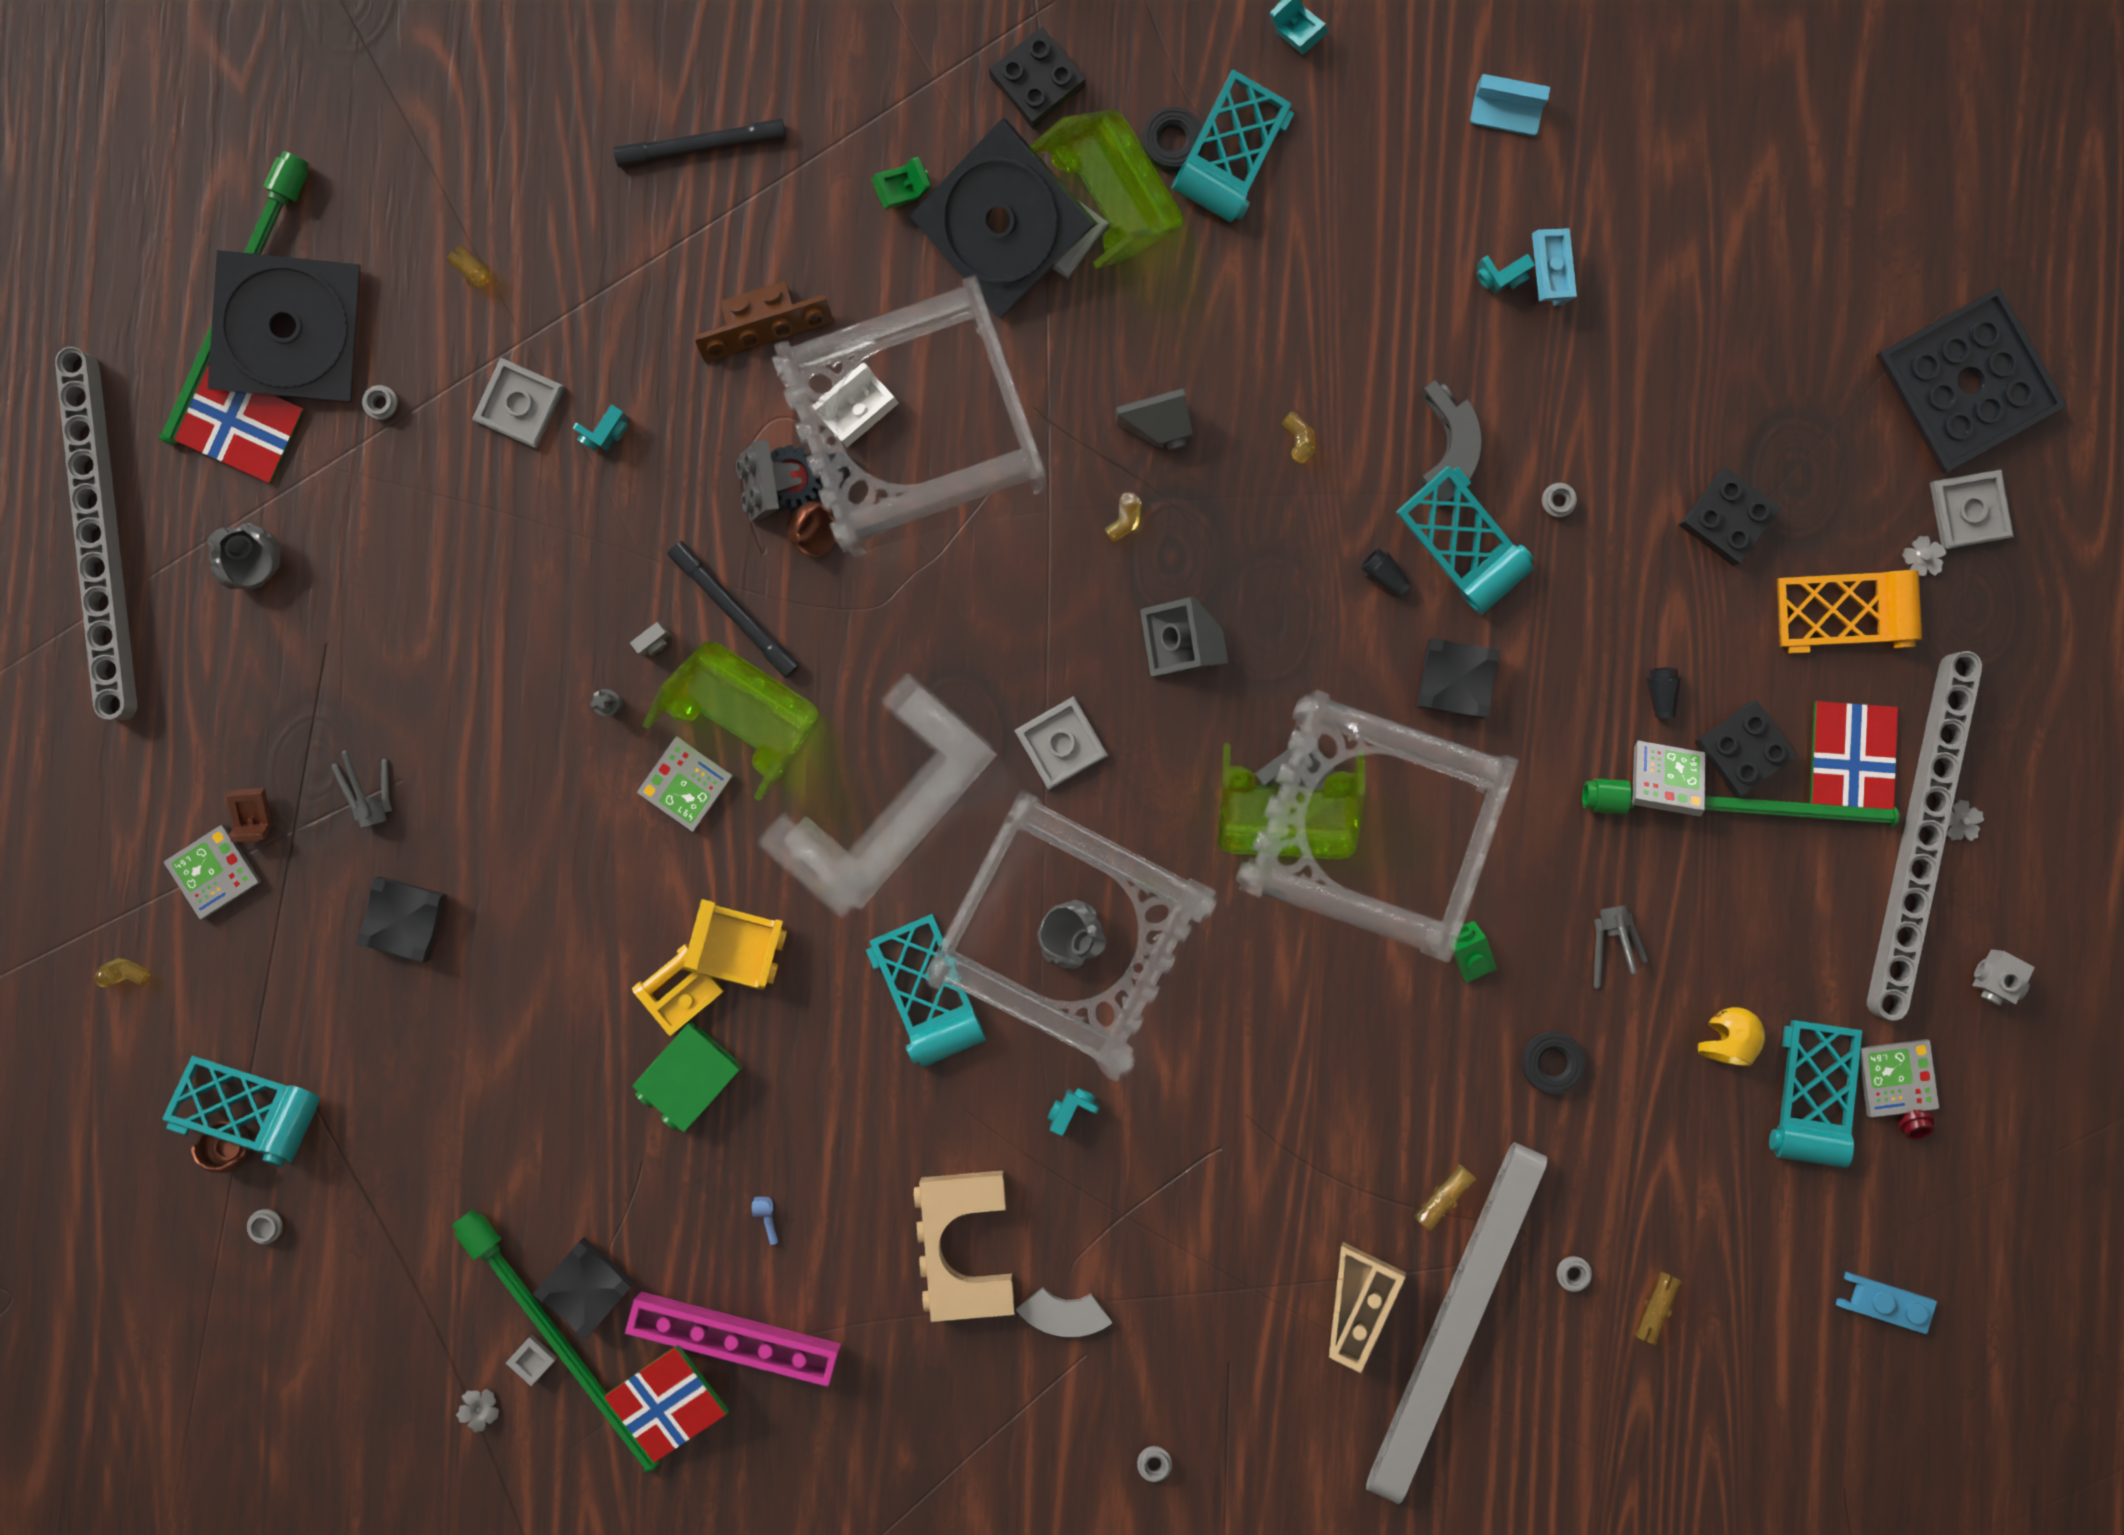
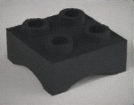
M1043 26L989 68L992 81L1010 99L1032 129L1038 126L1058 106L1085 88V77Z
M1725 467L1717 472L1704 493L1678 525L1706 543L1725 561L1734 566L1742 562L1781 507Z
M1436 638L1429 639L1416 707L1480 719L1489 718L1492 688L1500 650Z
M1758 700L1749 701L1726 720L1694 741L1699 749L1705 752V756L1719 772L1734 797L1743 796L1797 757Z
M374 877L367 912L359 931L356 945L389 952L419 962L430 961L448 894L384 877Z
M583 1237L533 1295L558 1313L579 1336L586 1340L636 1282Z

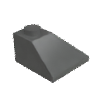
M1184 389L1116 407V426L1157 449L1166 447L1167 451H1175L1186 447V441L1192 439L1193 432Z
M1195 597L1140 609L1151 677L1204 669L1228 663L1223 629Z

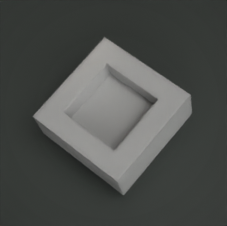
M656 622L631 641L630 644L638 654L645 656L649 653L650 656H653L667 645L665 640L671 635L663 624Z
M531 1335L506 1364L532 1386L557 1357Z

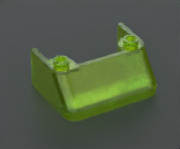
M1109 109L1063 117L1030 145L1037 154L1049 152L1053 164L1060 171L1067 173L1078 172L1106 221L1109 223L1110 229L1103 234L1105 253L1093 262L1096 268L1129 259L1170 235L1183 224V217L1178 206L1146 155L1127 120L1118 111Z
M705 642L659 688L642 726L649 729L664 712L678 721L685 722L696 719L702 713L757 749L752 757V764L764 776L754 798L760 801L783 774L818 718V711L811 702L724 646L714 642Z
M1231 743L1223 744L1217 844L1220 849L1236 854L1343 859L1355 853L1365 799L1364 750H1357L1354 773L1336 772L1325 779L1323 789L1255 786V775L1252 771L1242 766H1230Z

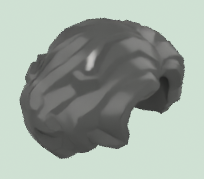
M245 523L239 528L233 529L219 528L207 540L210 550L211 573L218 583L226 588L240 590L261 588L267 581L272 579L275 571L281 566V547L278 544V540L271 532L266 531L262 527L254 526L251 523Z
M1075 899L1055 905L1050 909L1041 921L1040 928L1037 931L1041 954L1048 963L1059 966L1062 969L1081 967L1085 961L1102 955L1107 945L1102 925L1097 919L1096 910L1086 902Z

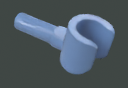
M754 1197L752 1216L764 1217L770 1245L778 1243L772 1218L773 1200L769 1197Z

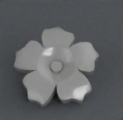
M1919 536L1916 541L1912 542L1913 548H1904L1902 557L1905 559L1906 564H1912L1909 570H1918L1919 576H1925L1927 571L1932 575L1942 572L1941 566L1943 561L1937 558L1947 553L1944 545H1939L1937 542L1930 544L1928 536Z
M1958 800L1956 804H1953L1946 836L1950 840H1962L1965 837L1967 840L1973 841V839L1978 838L1980 827L1975 824L1984 821L1983 812L1978 811L1975 807L1969 809V801Z
M485 1389L480 1395L479 1391L467 1390L462 1395L466 1405L459 1407V1412L456 1416L460 1423L468 1422L467 1426L473 1432L483 1431L485 1429V1422L491 1424L498 1418L499 1409L491 1407L496 1403L493 1392Z

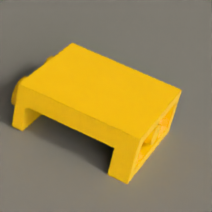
M702 899L682 970L764 990L766 983L773 984L778 964L772 963L775 949L782 951L787 931L781 929L783 921L778 919L773 921L716 906L715 902Z

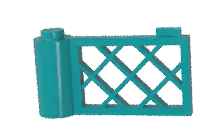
M1232 70L1185 163L1177 174L1171 189L1230 223L1235 218L1241 220L1250 204V201L1246 200L1248 190L1278 130L1284 133L1294 115L1289 110L1292 103L1239 72ZM1234 82L1246 89L1249 101L1234 105L1230 94V89ZM1224 101H1226L1227 107L1221 108ZM1269 102L1280 109L1275 119L1263 122L1258 104ZM1251 106L1257 124L1241 128L1236 110ZM1229 113L1235 130L1219 134L1215 119L1218 115ZM1271 126V128H1270V130H1269V132H1268V134H1267V131H1266V128H1265V127ZM1259 129L1263 144L1261 148L1249 151L1244 133ZM1211 130L1212 136L1206 138L1209 131ZM1237 136L1242 153L1226 157L1221 140ZM1215 142L1220 160L1209 162L1198 156L1202 145ZM1257 155L1252 163L1251 156ZM1244 159L1248 170L1244 181L1232 175L1229 166L1230 162Z
M1446 466L1395 513L1456 585L1461 596L1478 614L1484 615L1534 569L1531 563L1534 557L1523 545L1518 547L1513 545L1469 491L1467 486L1471 481L1459 467L1452 470L1450 466ZM1446 478L1455 487L1453 502L1437 501L1438 486ZM1430 494V500H1423ZM1461 495L1467 502H1460ZM1418 504H1430L1428 525L1416 524L1408 513ZM1436 505L1453 506L1451 526L1435 525ZM1460 506L1471 507L1476 512L1475 527H1458ZM1482 521L1488 528H1481ZM1420 528L1427 529V536ZM1434 529L1451 530L1449 550H1438L1433 545ZM1458 531L1474 532L1472 552L1456 551ZM1481 532L1493 533L1500 542L1490 553L1479 552ZM1442 554L1449 555V556H1448V562H1447V560L1442 556ZM1455 555L1472 556L1471 570L1461 578L1454 570ZM1479 556L1485 557L1478 563Z
M933 914L869 941L872 947L867 949L866 952L873 969L880 967L910 1037L911 1043L906 1045L913 1064L919 1062L922 1068L986 1041L982 1026L972 1007ZM926 924L930 925L934 934L929 949L911 943L916 929ZM910 932L907 940L899 938V936ZM892 939L905 944L898 963L885 959L880 944ZM936 943L938 944L942 955L934 952ZM909 946L927 953L920 972L902 965ZM932 955L944 959L948 968L943 981L924 974ZM888 964L896 967L893 972V975L890 972ZM900 969L918 975L911 995L898 990L895 984ZM950 974L955 986L947 983ZM922 978L941 985L933 1004L915 997ZM945 987L958 991L963 1003L962 1006L951 1011L937 1006ZM901 995L909 998L906 1007L903 1003ZM913 1000L932 1007L927 1021L913 1026L908 1014ZM936 1009L944 1012V1014L933 1018Z
M1791 1020L1790 1027L1784 1026L1782 1047H1788L1780 1124L1777 1129L1771 1131L1769 1138V1147L1771 1150H1774L1777 1158L1842 1168L1849 1167L1854 1151L1851 1132L1862 1030ZM1800 1029L1812 1030L1820 1041L1818 1045L1807 1053L1799 1044ZM1821 1032L1832 1034L1825 1038ZM1839 1035L1851 1036L1850 1051L1840 1058L1830 1045V1042ZM1825 1047L1835 1060V1063L1821 1072L1810 1057ZM1799 1052V1054L1802 1057L1797 1060V1054ZM1849 1059V1063H1848V1067H1847V1065H1846L1844 1062H1846V1061ZM1806 1062L1817 1077L1802 1087L1795 1078V1072L1798 1066ZM1840 1067L1847 1076L1846 1086L1836 1092L1826 1079V1076ZM1821 1081L1832 1096L1820 1106H1817L1807 1091ZM1794 1086L1798 1090L1795 1094H1793ZM1845 1094V1100L1843 1101L1841 1096ZM1802 1096L1813 1111L1803 1119L1791 1118L1792 1102ZM1835 1101L1843 1110L1842 1125L1831 1124L1822 1113L1824 1109ZM1818 1116L1821 1122L1811 1121V1119Z
M191 1056L162 1120L168 1123L166 1129L184 1136H187L190 1130L262 1153L264 1154L263 1161L277 1167H283L284 1163H293L321 1098L310 1091L296 1086H286L196 1056ZM198 1067L210 1070L214 1081L196 1089L192 1079ZM217 1073L223 1074L225 1076L219 1078ZM233 1079L241 1080L245 1091L227 1099L222 1085ZM249 1083L257 1086L250 1088ZM217 1087L222 1102L204 1110L199 1095ZM265 1089L276 1091L277 1093L272 1104L259 1110L254 1095ZM249 1098L254 1112L236 1120L230 1106ZM194 1099L199 1113L187 1119L176 1117L180 1105ZM225 1109L231 1123L217 1130L211 1128L207 1117ZM257 1119L260 1131L255 1142L244 1139L239 1127ZM202 1120L203 1125L197 1124L195 1122ZM234 1130L235 1135L228 1134V1132Z

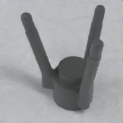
M346 750L342 751L345 767L357 800L339 766L333 764L331 767L352 808L355 820L359 822L360 828L387 821L385 812L392 811L389 800L388 760L382 759L381 801H378L377 795L365 798L349 752Z
M1627 905L1599 910L1601 918L1594 919L1596 927L1595 989H1599L1601 986L1604 930H1607L1608 936L1620 935L1631 975H1636L1637 970L1627 933L1630 934L1641 962L1644 964L1648 962L1644 947L1634 926L1632 913H1628Z

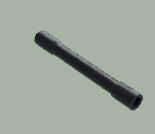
M780 118L752 123L749 126L655 142H638L614 146V156L617 167L647 163L654 159L749 143L759 144L786 139L783 119Z
M683 541L678 542L669 550L667 555L704 590L763 652L764 657L784 678L789 677L800 666L792 655L779 642H776L704 567L703 562Z

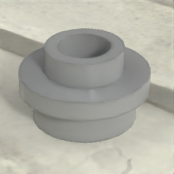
M375 385L365 392L362 404L365 412L370 417L384 420L396 412L398 399L394 391L389 387ZM384 397L386 405L378 409L376 402L379 398Z
M1565 483L1550 485L1542 495V506L1553 517H1565L1576 507V493L1572 487ZM1554 495H1561L1563 497V506L1559 507L1553 503Z
M1570 1256L1559 1263L1556 1276L1563 1288L1568 1291L1578 1292L1589 1285L1592 1271L1585 1260L1580 1257ZM1571 1268H1578L1579 1275L1575 1279L1568 1278V1271Z
M1147 1447L1138 1457V1471L1148 1481H1162L1171 1472V1457L1162 1447ZM1151 1458H1158L1161 1461L1158 1468H1151L1148 1465Z

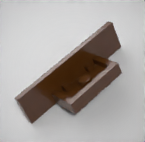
M782 281L720 301L726 325L694 335V339L703 361L706 363L832 323L834 319L825 294L793 304L786 281Z

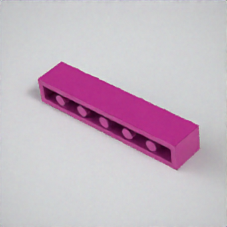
M642 1291L633 1301L625 1334L671 1346L679 1344L682 1349L827 1387L833 1377L841 1346L840 1343Z

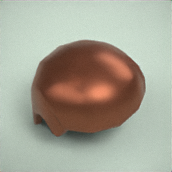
M816 501L807 502L798 507L787 522L788 539L793 547L808 557L819 558L829 552L835 544L840 530L839 522L831 515L832 510Z
M217 1121L210 1126L217 1130L231 1122ZM240 1126L239 1129L242 1137L249 1140L246 1130ZM232 1130L228 1134L235 1135V1132ZM200 1134L196 1143L191 1146V1152L196 1164L208 1172L221 1174L236 1170L245 1161L249 1152L247 1148L204 1134Z

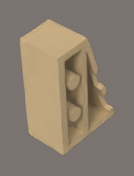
M1345 1242L1341 1245L1329 1357L1361 1373L1403 1284L1406 1272Z

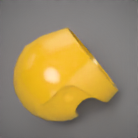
M1731 1007L1716 1013L1708 1023L1711 1028L1719 1032L1721 1041L1698 1043V1054L1703 1057L1733 1065L1751 1066L1763 1049L1765 1032L1761 1021L1751 1011L1744 1008Z

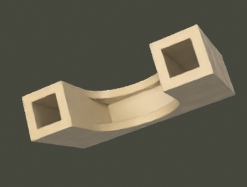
M991 1171L921 1177L920 1187H914L915 1208L922 1209V1221L917 1222L918 1243L924 1242L925 1256H920L921 1277H927L928 1291L922 1292L924 1312H930L931 1322L1014 1315L1015 1304L1012 1274L988 1276L963 1275L947 1263L941 1250L942 1232L953 1219L968 1213L1006 1210L1004 1172Z

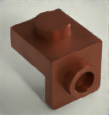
M265 788L230 790L226 796L234 826L229 834L230 841L255 844L265 839L273 826Z

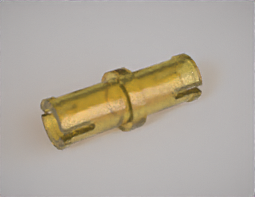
M1459 1164L1457 1169L1441 1187L1437 1185L1434 1188L1433 1192L1435 1194L1414 1216L1426 1228L1432 1231L1433 1227L1450 1208L1455 1209L1458 1205L1456 1201L1477 1178Z
M1663 1272L1660 1273V1278L1651 1300H1646L1644 1306L1647 1309L1639 1329L1635 1333L1636 1337L1645 1340L1651 1327L1646 1341L1653 1345L1657 1344V1339L1666 1317H1671L1673 1311L1670 1308L1682 1283L1681 1280L1672 1277L1666 1290L1671 1276Z

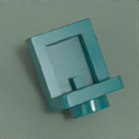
M1281 0L1270 12L1277 35L1303 55L1328 33L1326 24L1307 10L1301 0Z
M1526 254L1499 272L1489 256H1486L1477 264V269L1479 270L1477 271V277L1484 288H1490L1495 295L1509 285L1514 290L1530 279L1528 273L1535 264L1530 256Z
M611 404L593 433L578 423H575L573 429L580 434L577 440L588 448L595 451L599 446L608 451L614 440L619 441L626 433L629 426L626 422L629 417L622 410Z
M1077 1088L1076 1092L1068 1089L1062 1103L1056 1100L1048 1114L1047 1119L1052 1121L1050 1130L1063 1136L1078 1105L1097 1114L1099 1104L1094 1102L1096 1096L1081 1088Z

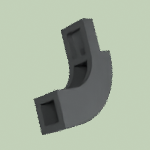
M1434 380L1422 390L1420 396L1442 423L1447 436V448L1441 462L1418 480L1422 488L1446 466H1450L1452 470L1459 467L1466 477L1470 479L1476 469L1481 452V429L1472 405L1466 399L1456 407L1453 403L1455 401L1454 395L1444 384L1440 386ZM1448 478L1438 486L1437 501H1448L1454 496L1455 487Z

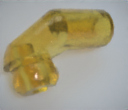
M1292 411L1281 424L1295 436L1296 447L1291 450L1292 457L1297 462L1304 463L1308 460V457H1313L1316 451L1315 433L1305 421Z
M1124 493L1120 497L1118 520L1104 528L1113 543L1137 528L1140 523L1142 505L1140 499L1134 493Z
M118 958L100 966L94 975V981L102 988H107L111 984L124 979L143 986L149 979L151 972L128 959Z

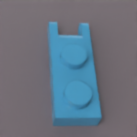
M1845 1271L1844 1279L1856 1283L1851 1302L1843 1298H1837L1835 1305L1924 1334L1928 1333L1937 1303L1936 1300Z

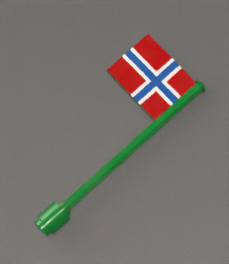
M286 151L282 152L280 158L276 157L263 185L265 189L269 190L267 194L269 199L244 253H262L283 205L286 206L288 201L296 203L309 175V172L306 171L309 166L307 161ZM211 324L162 434L158 433L159 439L168 445H176L180 442L271 484L305 409L277 396L209 390Z
M1814 702L1810 803L1705 796L1704 810L1889 823L1891 827L1897 825L1900 813L1894 807L1898 707ZM1594 778L1593 781H1586L1582 792L1583 807L1591 809L1594 813L1626 815L1629 808H1634L1635 806L1632 805L1633 788H1631L1628 780Z
M473 1208L451 1225L456 1231L454 1236L474 1261L480 1257L483 1262L487 1261L643 1466L644 1473H651L656 1470L662 1457L729 1412L679 1344L606 1393L498 1251L500 1247L496 1243L502 1238L483 1213L479 1215Z

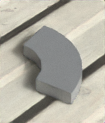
M1042 1287L1016 1307L1019 1315L1029 1324L1043 1332L1061 1337L1090 1335L1112 1324L1111 1318L1092 1293L1080 1299L1065 1300L1053 1296Z

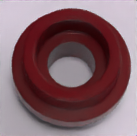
M1912 1110L1903 1116L1898 1126L1908 1139L1919 1140L1930 1136L1934 1132L1933 1125L1935 1120L1931 1113L1922 1110Z

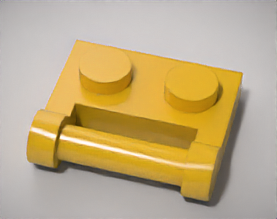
M687 944L677 950L678 954L644 983L640 981L632 987L634 994L669 1036L673 1035L724 992L723 988L714 978L691 973L658 1002L653 997L652 993L683 968L689 947Z

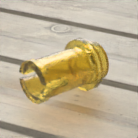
M462 245L457 246L455 250L459 253L458 256L451 251L447 262L467 278V283L471 287L476 286L478 289L484 287L492 277L489 266L486 263L481 264Z

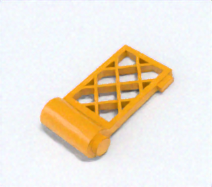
M1918 570L1777 579L1780 647H1788V653L1810 652V646L1873 642H1893L1894 648L1916 647L1915 641L1922 640ZM1862 581H1875L1876 596L1866 604L1853 590ZM1842 582H1854V583L1851 585L1850 588H1848V587H1847L1844 583H1842ZM1826 583H1835L1845 592L1833 606L1818 594ZM1807 584H1819V585L1813 590V589H1812L1809 585H1807ZM1786 585H1800L1810 595L1796 608L1787 600ZM1848 596L1863 608L1852 622L1848 621L1836 610ZM1812 598H1815L1828 610L1816 624L1801 612ZM1875 603L1877 607V612L1871 608ZM1787 607L1793 612L1789 617ZM1868 612L1877 620L1878 635H1864L1854 625ZM1831 614L1846 626L1838 637H1829L1819 628ZM1796 616L1812 628L1802 639H1789L1788 624ZM1851 630V631H1852L1854 634H1856L1857 636H1845V635ZM1814 632H1816V633L1819 634L1822 638H1810V637L1813 635Z

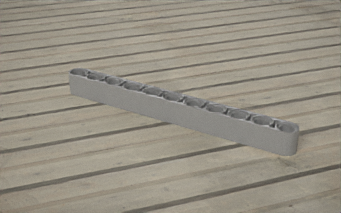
M66 347L58 352L55 367L94 711L99 717L107 720L126 721L133 717L137 710V698L100 366L94 356L76 347ZM81 358L82 366L77 372H74L73 365L77 359ZM82 392H85L86 400L81 406H78L77 398ZM85 426H89L90 433L85 440H81L82 429ZM92 459L94 463L93 469L89 474H85L84 466L86 462ZM96 493L97 503L93 508H89L88 499L92 494ZM97 527H99L101 530V537L97 542L94 543L92 540V533ZM100 561H103L105 570L98 577L95 572L96 566ZM104 595H107L109 604L102 611L99 607V601ZM110 629L113 634L112 640L108 645H105L103 635L106 630ZM111 663H114L116 674L112 679H109L107 668ZM117 697L120 701V708L114 714L110 706L112 700Z
M1962 651L1945 656L1938 668L1867 997L1869 1011L1874 1016L1887 1020L1902 1019L1910 1007L1982 672L1980 658L1970 651ZM1958 659L1962 660L1965 664L1963 676H1960L1955 669ZM1951 693H1954L1958 698V706L1955 710L1948 703V697ZM1944 726L1951 732V739L1948 743H1945L1941 738V730ZM1937 760H1940L1944 766V772L1940 777L1934 772V763ZM1930 793L1937 800V805L1932 811L1926 804V799ZM1923 827H1926L1929 831V840L1926 844H1923L1919 839V832ZM1916 860L1922 865V873L1918 878L1912 873V865ZM1909 894L1915 899V906L1911 911H1908L1904 905L1905 898ZM1904 927L1907 930L1908 939L1903 945H1900L1897 940V934ZM1897 961L1901 967V972L1897 978L1893 979L1890 975V967ZM1890 995L1893 999V1007L1889 1012H1885L1882 1003L1884 998Z
M1515 1142L1508 1149L1369 1473L1366 1490L1397 1504L1403 1501L1547 1164V1156Z

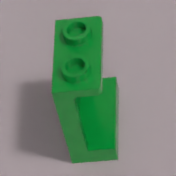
M692 1021L684 1027L632 1086L638 1091L635 1094L636 1097L649 1108L654 1105L663 1113L661 1119L666 1125L675 1131L680 1129L685 1132L744 1066Z

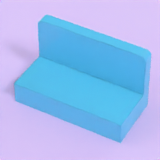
M1482 74L1476 87L1470 123L1477 126L1536 136L1542 108L1548 101L1550 87Z
M1570 228L1536 230L1532 233L1539 302L1553 301L1554 306L1563 305L1577 297Z

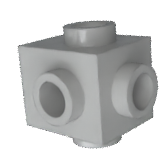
M1991 949L1987 958L1978 964L1974 972L1976 979L1972 986L1983 991L1981 997L1995 1005L2001 1006L2002 1002L2016 1004L2018 1000H2021L2026 995L2030 985L2028 980L2035 967L2005 951Z

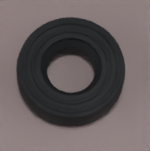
M1180 107L1163 108L1154 113L1144 126L1142 134L1144 152L1148 159L1157 167L1169 171L1180 170L1202 126L1198 119L1186 109ZM1175 126L1185 133L1186 143L1183 148L1178 151H1168L1162 147L1159 136L1165 128Z
M1548 1031L1538 1034L1528 1042L1522 1054V1070L1526 1079L1533 1087L1545 1093L1560 1094L1569 1091L1578 1084L1585 1070V1057L1580 1045L1572 1037L1561 1032ZM1550 1049L1560 1050L1566 1058L1564 1071L1556 1076L1545 1074L1540 1066L1542 1055Z

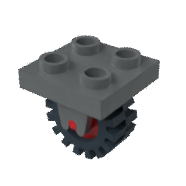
M759 440L754 441L739 455L740 458L736 461L738 478L743 479L745 489L741 497L744 513H748L750 522L763 521L778 509L781 511L787 509L794 511L817 496L816 493L821 488L819 481L822 479V473L817 471L820 468L819 462L813 463L811 460L814 457L812 453L809 452L806 455L803 453L805 448L799 446L797 449H793V445H787L785 448L781 446L770 453L769 441Z

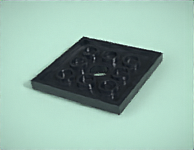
M1001 119L910 215L911 219L999 319L1004 318L1097 224L1095 219L1007 119ZM996 207L1005 209L1010 217L1009 227L1003 233L996 232L990 224V214Z
M217 250L208 389L352 403L361 277L360 264ZM282 313L290 314L296 322L295 332L287 338H279L271 331L272 320L275 316Z
M2000 287L1876 354L1942 474L1949 472L2067 406ZM1963 370L1972 371L1978 377L1979 386L1973 394L1963 392L1958 385V375Z

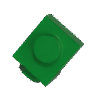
M919 157L911 158L905 166L875 173L871 178L884 210L917 202L931 188L928 171L922 166Z
M1475 921L1459 925L1454 930L1444 934V938L1453 952L1460 974L1466 983L1497 969L1487 938Z

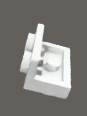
M862 363L856 369L850 371L833 389L823 394L820 400L813 405V409L847 448L899 403L875 377L870 368L865 363Z

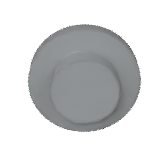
M271 1209L256 1211L247 1222V1232L250 1238L259 1244H269L275 1241L283 1230L281 1217Z

